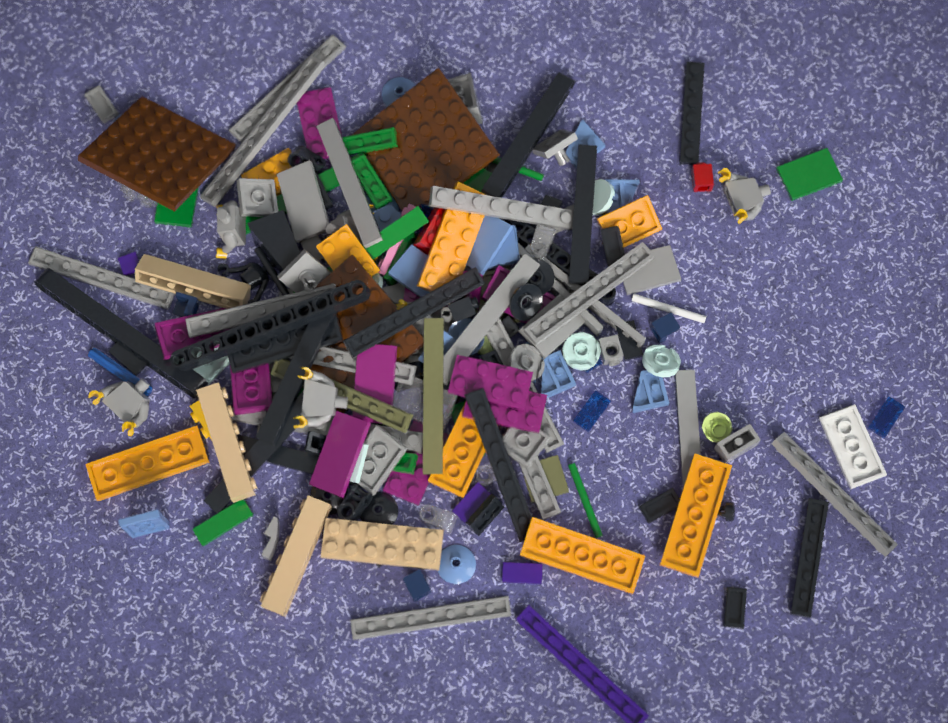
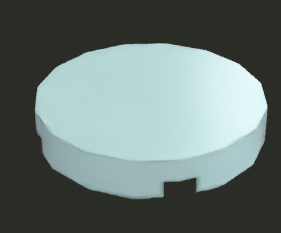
M603 179L595 180L593 215L597 216L602 215L610 208L613 203L612 197L615 195L614 187Z
M578 332L566 339L562 353L567 365L581 371L595 366L599 360L601 349L599 342L594 336L589 333Z
M652 345L645 350L642 363L644 368L651 374L659 377H670L679 370L681 359L672 348L669 350L664 345Z

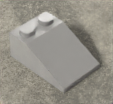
M468 73L448 79L478 124H482V115L472 74Z

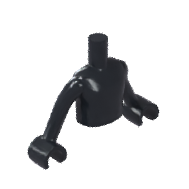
M255 262L234 268H229L226 264H220L217 268L218 272L223 269L226 270L222 273V277H227L230 273L243 272L239 276L243 283L251 285V290L260 285L254 299L249 300L248 304L260 300L269 282L265 267H261Z

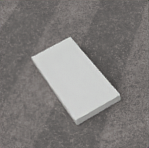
M855 404L819 417L822 428L850 489L887 475Z

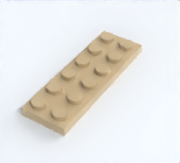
M326 518L321 558L440 570L444 530Z

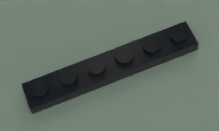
M686 61L680 164L696 165L699 163L705 63Z
M808 499L790 615L811 618L829 505L828 501Z

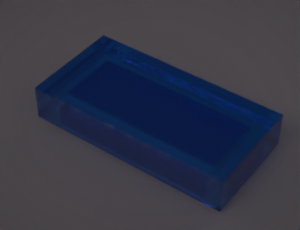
M595 390L573 422L589 433L611 401Z
M889 396L868 426V429L884 439L905 406Z

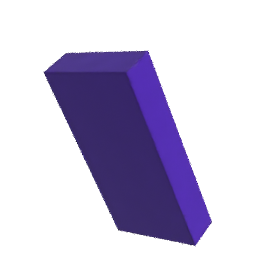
M477 482L452 510V513L465 523L491 493Z
M503 562L502 583L542 585L543 564Z

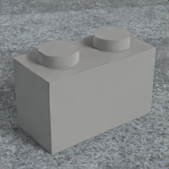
M751 424L718 442L714 449L722 462L727 464L756 447L761 439Z

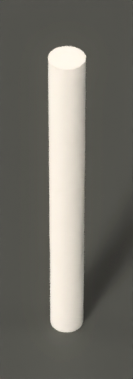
M633 294L632 301L705 323L706 316Z

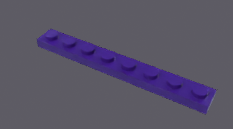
M530 605L515 619L520 626L625 723H643L649 717L643 709Z

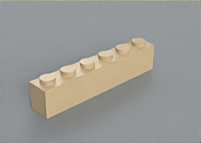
M147 254L142 256L135 268V282L175 294L180 292L196 297L199 301L226 309L246 305L250 300V284Z
M218 382L197 389L198 398L230 499L234 503L255 496L256 481L254 477L250 478L248 472L252 469L249 460L244 459L243 456L246 450L243 442L239 441L237 437L240 431L237 423L232 421L231 417L234 416L231 405L227 406L226 399L229 397L226 388H222Z
M309 495L307 499H303L299 508L301 513L298 518L294 519L291 536L288 535L284 542V547H286L283 555L280 554L276 561L278 567L275 573L272 572L269 577L268 584L270 585L267 592L264 591L261 596V607L286 617L324 528L325 520L332 509L329 503Z

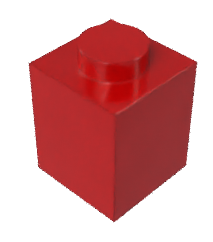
M699 162L693 165L691 170L693 192L712 191L714 186L712 164Z

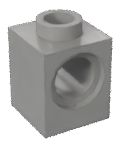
M618 334L600 338L598 342L600 344L603 365L616 366L620 364V361L623 360V352ZM613 349L616 354L609 355L606 350Z

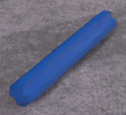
M92 348L89 351V358L122 381L132 382L136 385L140 380L136 375L98 349ZM149 386L144 394L149 396L153 388Z

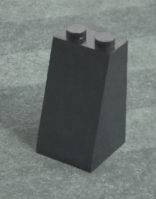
M283 210L247 223L253 240L262 248L265 255L274 263L280 273L300 254Z

